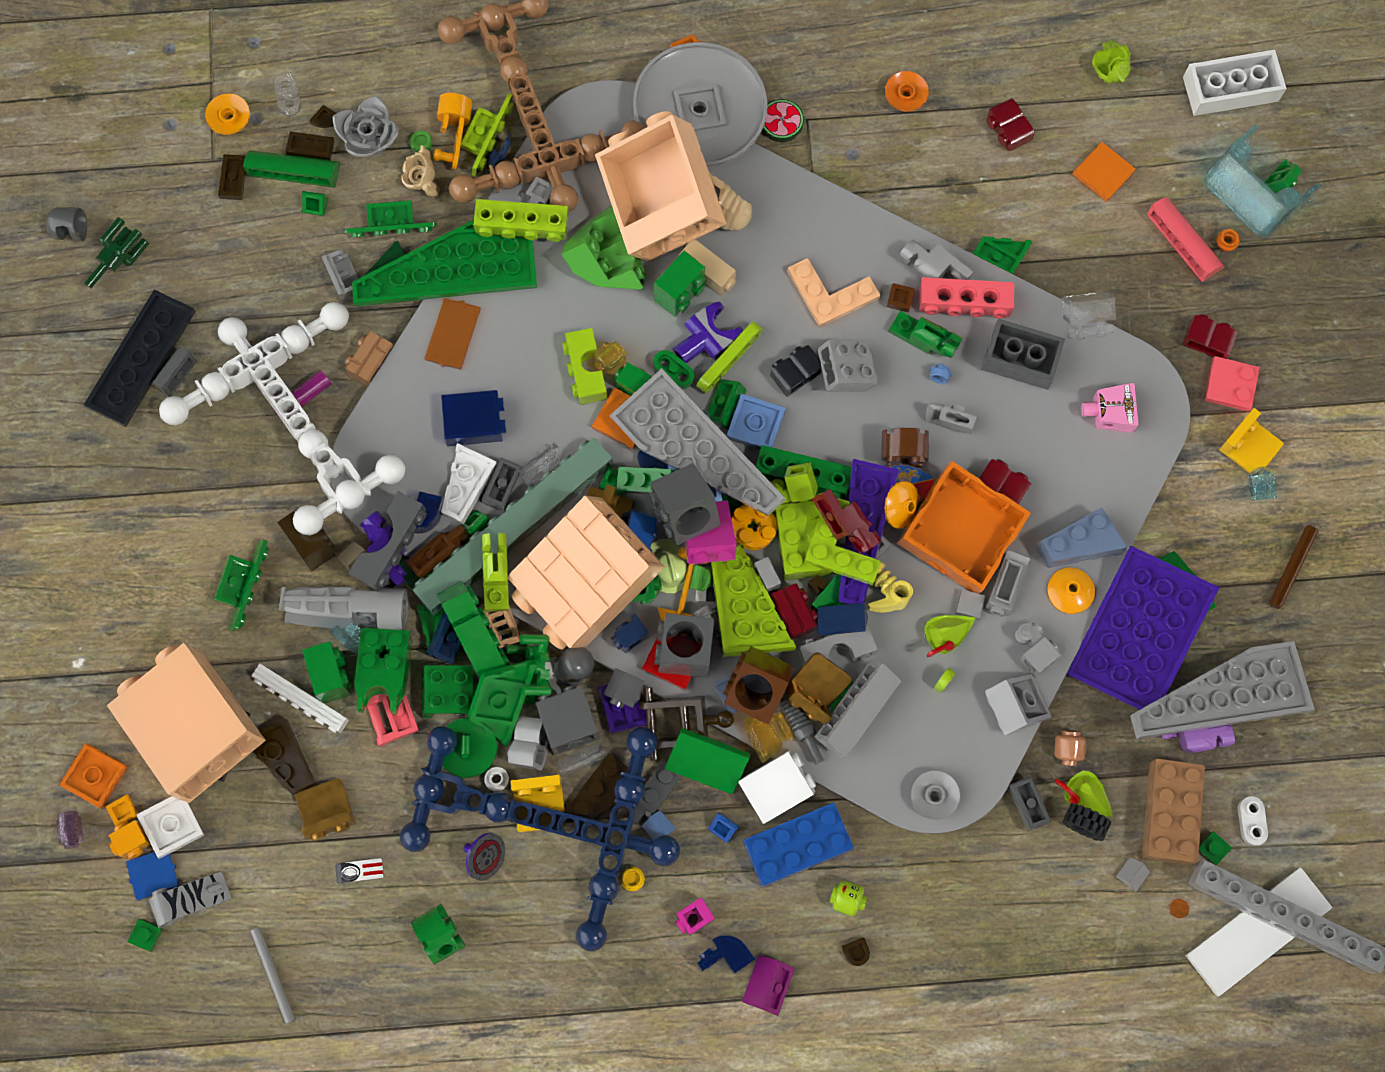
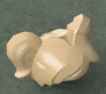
M422 145L419 152L408 156L403 163L402 170L404 174L402 175V182L409 190H424L427 196H439L440 189L433 182L435 171L431 161V153Z

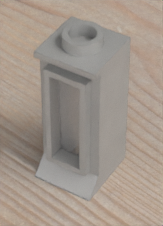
M1007 550L1003 556L985 607L993 615L999 617L1008 616L1012 611L1030 560L1029 557Z

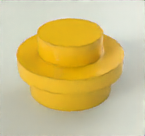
M628 867L621 873L620 882L624 889L635 892L644 885L645 876L639 868Z

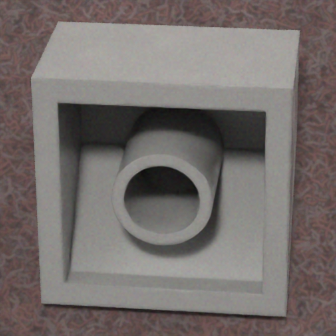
M1032 673L1006 679L985 690L988 703L992 707L997 717L998 725L1004 735L1019 732L1052 718Z

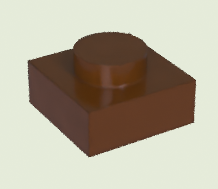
M893 283L887 307L909 312L915 288Z

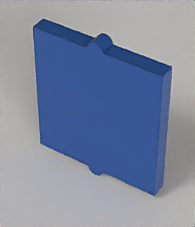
M152 852L126 862L130 875L129 883L133 886L137 901L152 896V893L162 888L170 890L179 887L175 872L176 865L173 864L170 854L158 859L156 853Z

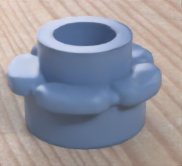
M936 364V366L930 368V379L936 383L946 384L949 377H952L949 367L944 364Z

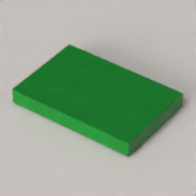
M681 728L664 769L733 794L750 758V753Z

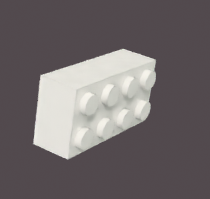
M1275 50L1189 64L1183 76L1194 116L1279 102L1287 89Z

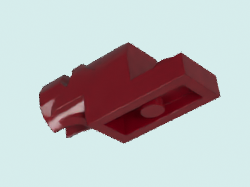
M830 489L812 498L836 540L848 535L849 541L857 548L860 554L881 542L876 531L869 532L872 524L867 520L856 501L841 508L838 498Z

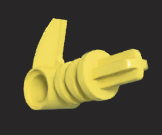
M883 562L880 563L874 586L876 588L881 587L880 592L885 595V599L869 603L867 605L868 610L879 613L902 610L907 606L913 594V588L906 581H896V576L890 577L891 572L889 570L884 571L886 565ZM896 593L901 594L903 598L897 596Z

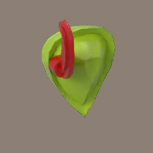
M942 615L927 621L924 633L927 642L933 649L928 652L927 658L937 653L946 655L953 652L968 634L975 618Z
M1081 771L1073 776L1067 785L1059 779L1054 780L1057 785L1064 789L1065 801L1069 806L1071 803L1083 805L1085 808L1088 807L1092 811H1097L1105 817H1113L1104 787L1093 773Z

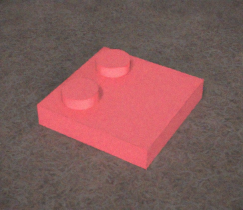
M1214 356L1204 401L1249 412L1252 409L1260 367Z

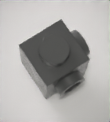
M615 668L604 695L611 698L609 703L622 709L624 704L633 708L634 704L640 699L641 689L645 681Z

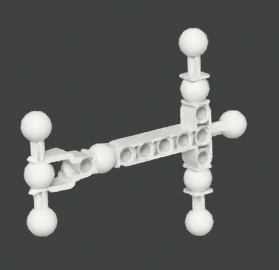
M339 302L327 303L321 309L320 317L306 326L301 320H298L299 326H288L282 331L281 336L277 333L275 334L276 336L266 338L253 347L246 339L247 327L242 320L235 317L224 319L219 324V338L226 345L235 346L240 354L227 361L222 368L219 367V373L212 372L205 375L200 384L197 380L194 381L198 388L197 390L183 398L177 396L168 397L161 402L159 407L161 419L169 425L176 426L187 420L189 410L206 400L211 407L213 406L211 401L224 399L228 395L229 390L234 393L235 390L242 389L255 382L290 433L298 441L300 452L305 457L310 458L313 465H316L319 472L317 479L323 492L329 498L317 507L305 505L295 511L293 525L303 535L316 534L322 528L326 517L336 511L342 514L343 509L353 510L358 508L363 503L365 495L371 496L373 488L381 483L396 484L404 478L405 474L404 462L396 455H386L377 461L374 472L361 479L350 461L346 458L340 459L328 446L326 435L316 430L314 424L310 422L308 415L274 370L283 365L288 358L291 359V353L298 354L308 348L309 343L314 346L313 336L325 329L337 331L347 325L349 312ZM339 473L342 476L349 475L352 480L342 481L336 486L334 493L329 486L331 484L330 479L336 478Z

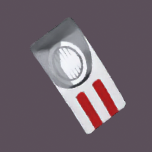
M382 859L336 864L337 883L383 878Z

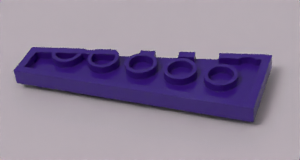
M853 459L849 502L856 501L867 520L872 524L869 532L876 531L881 539L887 520L885 516L886 497L890 489L897 483L899 469ZM847 535L845 537L844 549L859 553L857 548L849 541V536ZM880 543L861 554L876 559ZM841 575L839 602L844 604L864 603L869 584Z

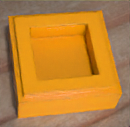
M128 794L105 806L115 827L138 818L137 814L139 813Z

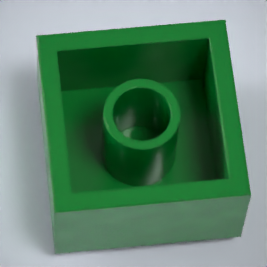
M684 250L654 282V301L674 317L680 312L684 313L690 306L691 299L694 296L698 297L705 289V266Z
M328 641L302 650L314 694L323 704L351 696L349 688L353 687L350 675L343 669L346 661L343 652H340L338 646L335 647Z

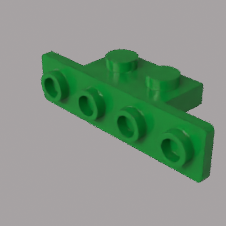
M412 200L366 204L368 226L346 228L344 230L345 233H351V237L365 236L364 232L373 231L374 236L387 235V230H396V234L410 233V228H418L419 232L432 231V227L437 226V221L414 223Z
M263 539L257 543L251 562L233 555H229L213 600L235 608L228 628L230 631H236L244 625L246 605H250L254 596V592L251 591L253 584L258 582L261 575V570L259 569L261 561H265L269 552V548L266 547L267 540Z

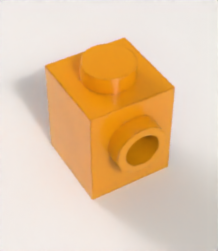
M136 820L129 824L125 822L114 828L115 832L108 835L112 841L109 843V846L114 855H119V857L125 859L129 858V860L140 856L143 853L142 850L151 845L141 823Z

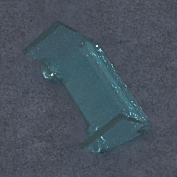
M1255 124L1235 141L1207 172L1204 182L1206 187L1256 235L1269 237L1306 205L1321 185L1317 182L1303 196L1293 188H1284L1278 194L1273 192L1245 165L1252 155V150L1248 144L1259 128Z

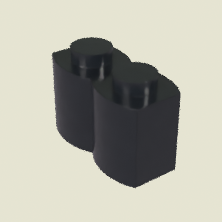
M809 345L803 348L798 346L790 353L791 356L785 360L781 358L772 365L773 369H771L770 376L786 397L823 373L820 359Z

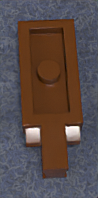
M459 524L451 532H441L410 557L406 563L420 579L426 577L437 564L447 560L452 552L459 546H462L470 536Z

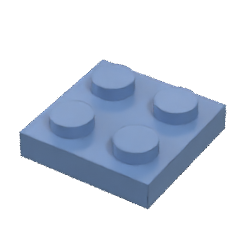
M741 394L727 433L728 439L757 449H761V445L773 447L786 408Z

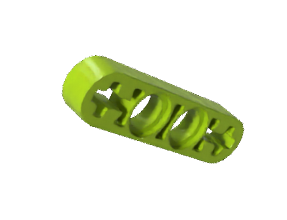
M755 321L751 322L700 378L697 387L705 394L710 392L758 339L763 328Z

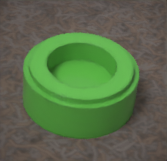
M416 131L411 135L410 146L415 153L420 151V146L422 145L430 151L433 142L429 133L426 131Z

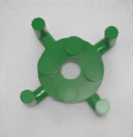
M521 634V644H538V646L505 645V654H526L527 661L534 660L537 664L530 685H524L522 688L523 695H526L523 704H534L537 695H550L552 693V688L549 684L550 669L545 668V661H550L547 651L549 636L543 634Z

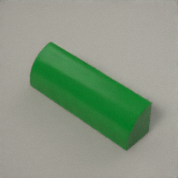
M249 150L246 154L243 168L248 177L335 188L340 162Z

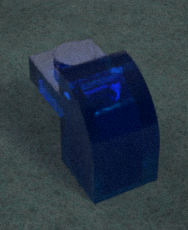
M420 491L417 501L426 508V517L420 526H416L413 531L415 534L426 533L436 527L442 517L441 510L444 502L442 496Z
M725 935L712 939L711 942L716 950L712 951L709 948L698 956L700 961L697 962V965L704 972L723 958L732 973L736 974L753 962L755 958L741 940Z

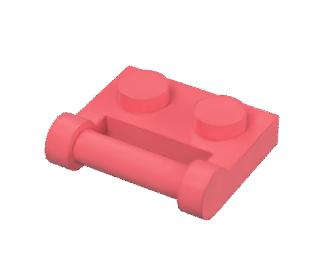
M406 693L399 706L397 715H392L390 711L388 696L378 694L369 700L365 709L369 711L378 737L376 742L379 747L419 732ZM382 702L393 732L388 734L377 707Z

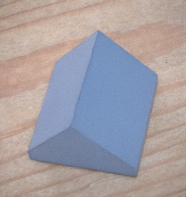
M660 810L650 816L642 825V828L653 840L661 835H670L676 829Z

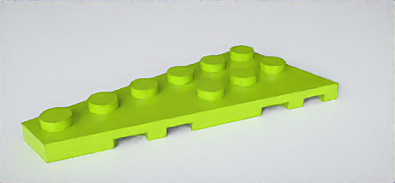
M739 542L736 543V560L711 562L723 657L739 656L742 654V651L747 653L750 646L765 653L795 650L796 645L789 637L786 626L778 616L775 605L759 575L757 576L752 561L746 555L742 545Z

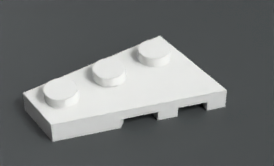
M457 443L456 457L451 467L450 483L447 485L441 512L444 516L464 524L494 474L498 463Z

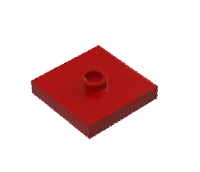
M680 634L671 637L666 642L669 650L674 655L682 658L691 657L701 650L699 643ZM656 638L642 667V671L682 690H686L692 676L658 672L659 665L654 664L657 644H661L662 641H657Z

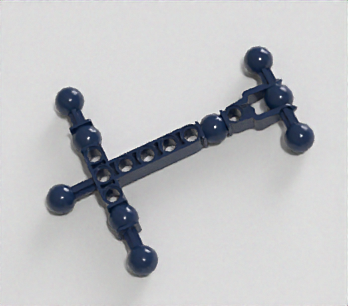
M447 726L435 727L427 736V746L431 752L428 766L421 768L424 774L417 778L414 783L413 792L417 799L412 802L416 807L413 820L407 823L400 832L402 846L410 852H420L428 846L431 838L430 830L426 826L430 809L453 815L457 814L460 810L480 812V814L486 815L489 820L495 823L514 821L524 826L602 846L599 857L600 869H596L597 873L591 877L589 882L591 896H588V899L593 900L589 918L581 923L576 931L578 945L590 952L600 950L607 940V931L602 923L607 904L613 905L614 902L612 900L617 897L620 891V883L617 878L620 874H617V872L623 865L626 850L631 849L650 854L655 864L665 867L673 865L680 856L679 843L669 835H661L652 840L631 834L635 819L634 808L638 807L637 804L645 795L643 781L645 782L646 778L641 777L645 758L655 752L658 743L656 734L647 727L635 728L628 735L627 747L631 752V758L627 773L621 772L620 775L622 777L617 780L614 786L616 797L614 802L617 804L611 811L608 824L525 802H518L504 792L484 793L467 786L463 778L441 773L445 756L450 755L457 746L456 733ZM442 780L457 784L458 791L454 794L455 802L451 807L436 804L444 793ZM478 794L481 797V803L478 807L473 808L470 805V799L473 795ZM525 806L528 809V816L524 820H519L516 815L517 810ZM622 807L628 808L630 812L629 818L625 821H620L617 817V812ZM550 813L552 816L551 824L546 827L542 826L540 823L541 815ZM567 819H573L576 823V828L573 832L567 833L564 830V822ZM592 825L598 826L600 830L599 836L595 839H590L587 835V830ZM616 831H620L623 834V842L620 845H614L611 842V835ZM609 855H613L617 859L616 867L611 870L607 869L604 864L605 858Z

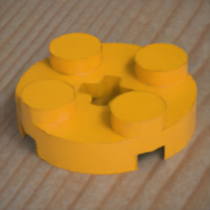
M745 504L737 508L732 516L736 543L739 542L745 549L751 551L762 550L773 541L778 528L777 520L773 513L767 516ZM754 522L759 527L755 532L752 528H748L747 525Z

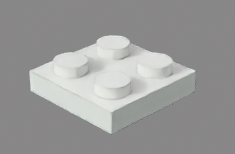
M172 796L137 814L158 859L204 836L189 803Z

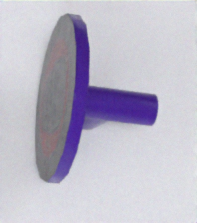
M484 833L472 844L466 843L464 845L463 851L467 853L466 869L471 878L483 881L488 880L497 873L504 861L506 851L504 841L499 835Z

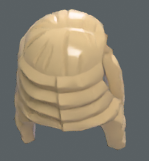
M709 173L714 188L720 191L718 202L727 223L721 228L730 231L744 229L752 217V204L741 199L729 185L725 184L717 176Z

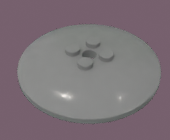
M693 42L669 48L648 63L640 74L634 89L633 112L636 122H643L646 127V121L649 117L664 111H669L673 115L691 123L707 167H714L740 157L756 142L766 120L767 96L760 76L745 58L720 45ZM701 105L706 111L704 113H696L694 107Z

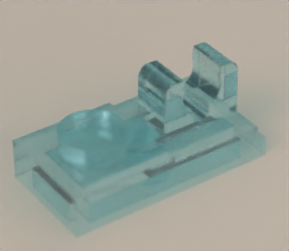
M351 621L344 628L336 625L330 630L347 649L358 654L360 642L358 634L362 630Z

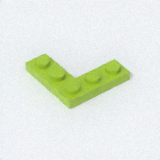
M838 498L841 508L850 503ZM820 514L804 563L873 585L881 561L835 546L837 540Z

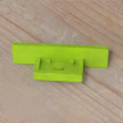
M508 93L498 115L479 107L461 142L460 148L478 155L472 167V175L475 177L479 171L483 172L488 160L485 157L488 152L492 153L497 141L494 139L497 133L501 134L506 122L503 120L506 114L510 116L515 103L512 102L513 95L511 93Z

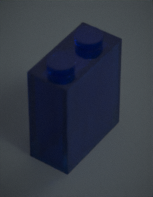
M498 390L441 395L444 440L447 447L456 446L457 443L460 445L503 441L502 434L507 433L505 419L501 420V412L505 411L504 398H499Z

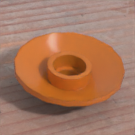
M901 71L892 75L885 86V97L889 104L903 112L921 108L926 103L929 94L928 85L924 78L911 71ZM903 93H907V94H909V96L906 97V96H903L902 94H903Z

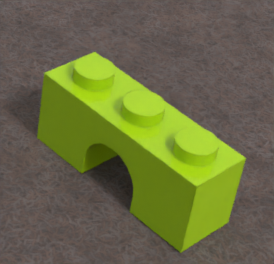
M588 328L565 333L566 341L562 342L564 355H569L571 363H567L569 377L574 376L575 384L571 385L574 398H579L580 405L607 400L602 370L589 372L582 367L586 360L598 357L593 329Z

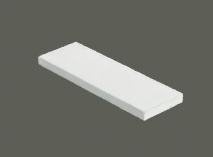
M1301 867L1269 890V892L1319 916H1323L1333 908ZM1241 912L1185 956L1218 997L1295 937Z

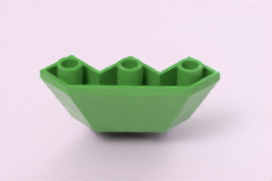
M612 205L580 227L565 243L562 256L573 273L595 286L637 290L644 288L647 277L646 271L640 258L628 255Z

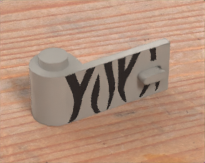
M221 871L168 891L167 888L156 890L152 893L153 897L149 899L158 928H163L179 922L185 916L229 901L232 898Z

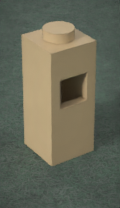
M697 240L689 242L681 251L682 253L685 250L705 266V284L719 295H722L726 290L730 291L736 283V270Z

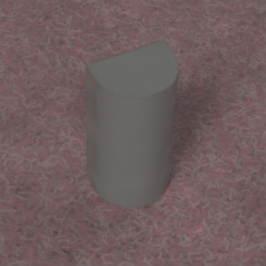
M179 346L152 382V385L165 395L171 397L197 360L188 350Z
M500 458L484 493L482 502L494 509L503 511L523 466Z
M1032 777L1008 786L1028 832L1052 822Z

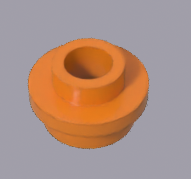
M1226 229L1218 234L1216 242L1223 251H1233L1238 247L1240 239L1236 231ZM1224 239L1230 240L1231 244L1226 243Z

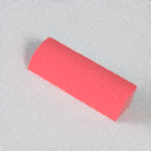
M1168 197L1152 204L1147 213L1148 217L1202 282L1224 268L1222 262Z

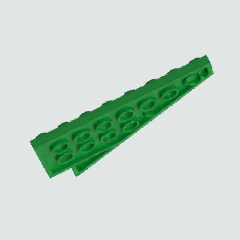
M473 219L353 281V304L355 307L537 288L533 240H528L522 236H515V238H504L502 235L496 234L490 237L481 236L475 232Z

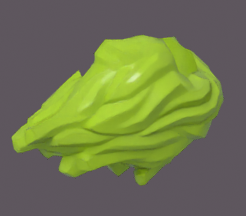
M1111 39L1107 43H1102L1103 48L1094 54L1092 65L1099 78L1105 83H1123L1130 74L1131 54L1126 45H1120Z

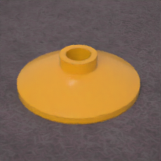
M222 94L215 97L207 105L205 111V119L208 126L214 132L222 135L238 133L247 125L250 118L248 104L243 98L235 94ZM228 116H233L231 119L226 120Z
M900 481L888 492L885 501V516L892 527L898 529L907 527L918 509V493L913 484L907 481Z
M1069 567L1060 569L1053 574L1048 582L1047 594L1052 605L1059 611L1066 614H1078L1085 611L1092 604L1095 597V587L1088 574L1080 569ZM1074 585L1077 591L1071 592L1069 586Z

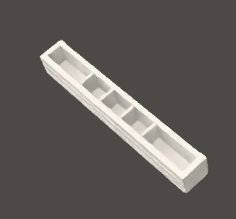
M259 664L252 674L256 684L260 686L262 684L267 687L266 690L272 694L274 692L278 693L280 699L285 702L289 700L292 702L291 706L296 709L300 707L304 710L303 713L308 717L314 716L316 722L321 725L325 723L329 726L328 729L334 733L336 731L341 733L349 722L347 718L262 664Z

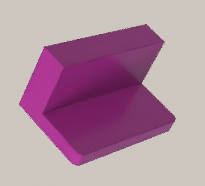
M759 955L742 1002L778 1016L795 968L778 960Z

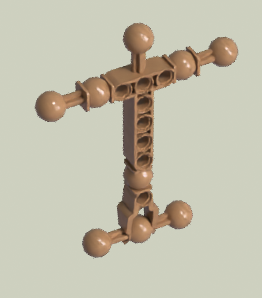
M522 0V2L510 6L506 3L502 6L492 3L484 6L480 13L474 12V17L460 20L457 17L448 16L442 19L438 25L439 37L443 42L450 45L462 41L465 33L480 29L486 49L489 52H494L501 65L500 75L508 83L517 111L533 149L532 152L523 154L518 159L513 158L514 163L511 161H501L496 164L494 169L492 165H489V174L474 179L466 174L454 177L449 186V193L459 203H469L474 200L477 191L495 186L497 193H500L499 188L504 190L512 189L518 185L519 181L523 185L524 182L532 183L535 177H539L541 179L549 178L553 188L549 198L550 204L568 206V211L571 212L578 203V194L573 187L565 184L561 173L579 167L580 164L585 165V161L597 162L595 154L609 148L608 140L618 134L615 133L604 137L602 130H599V135L594 133L587 134L580 141L576 138L575 141L567 140L557 144L554 143L530 79L527 76L528 67L516 50L518 35L513 18L522 15L532 19L541 18L548 10V0ZM507 24V36L501 35L497 38L496 35H490L488 30L491 32L499 31ZM631 120L623 125L621 132L629 131L635 134L647 127L643 122L639 123L636 120Z

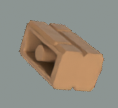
M369 331L367 336L360 338L355 354L348 356L345 362L347 374L368 387L394 347L393 344Z

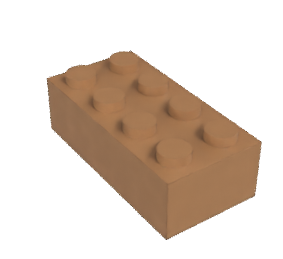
M1157 758L1149 763L1142 859L1188 866L1198 863L1205 765Z

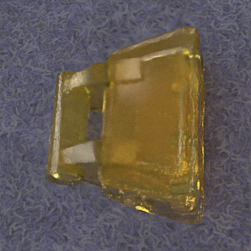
M782 712L773 715L769 725L753 717H746L743 721V727L762 763H765L774 754H777L782 749L784 741L787 742L794 738ZM774 723H777L782 735H777L773 727Z

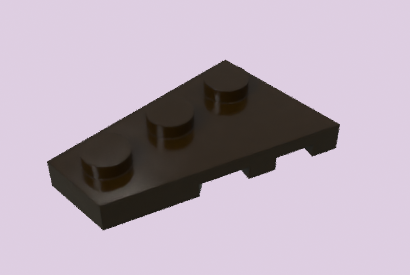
M283 718L259 731L266 741L253 752L292 795H296L298 792L316 784L288 719Z
M608 753L567 807L565 813L590 820H595L617 804L614 802L616 799L614 786L617 780L622 777L620 775L621 772L627 773L628 767Z

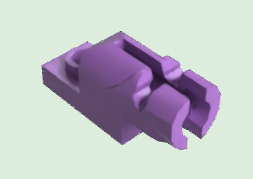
M1231 725L1177 733L1182 751L1189 753L1212 750L1216 745L1218 747H1226L1235 743V736ZM1173 733L1160 736H1162L1163 740L1177 737V734Z

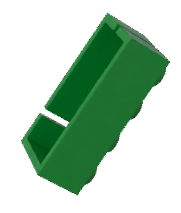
M463 581L436 594L479 679L483 672L511 665L502 648L497 649L500 646V642L492 628L486 627L490 623L481 606L476 608L475 605L479 604V601L470 585L465 587Z

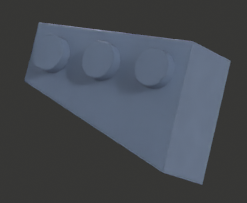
M1100 508L1042 540L1037 550L1047 566L1052 568L1084 560L1122 555L1128 547L1104 509Z

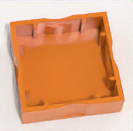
M951 460L940 473L897 544L968 591L979 594L987 586L1001 563L1005 550L1015 540L1031 512L1007 496L990 489L978 477Z

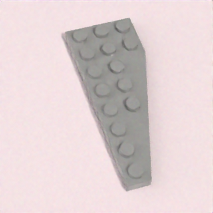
M662 368L610 415L612 420L641 451L676 469H681L694 463L707 485L767 516L786 500Z
M1291 641L1251 647L1133 713L1130 717L1136 739L1307 713L1315 709L1295 642Z

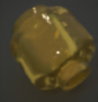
M607 341L594 352L593 357L596 363L593 365L598 371L602 370L603 374L607 372L609 375H615L618 369L627 363L626 356L628 353L617 341L613 343Z

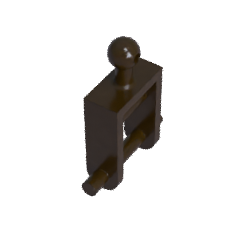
M653 687L643 688L644 700L639 701V709H645L647 728L656 734L658 740L655 752L650 755L651 761L660 759L659 748L673 747L677 740V737L658 738L655 708L678 707L680 729L690 730L688 706H696L698 734L708 737L707 725L718 724L722 728H728L734 723V716L728 710H722L717 715H706L705 696L654 699Z

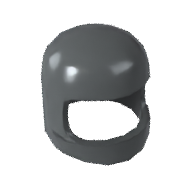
M56 207L48 213L46 225L49 234L53 238L63 240L70 233L74 241H85L87 220L82 208Z
M584 647L567 648L555 659L553 664L554 674L562 685L566 687L578 686L593 671L594 658L591 652ZM566 678H573V679H580V680L577 681V682H568V681H566Z

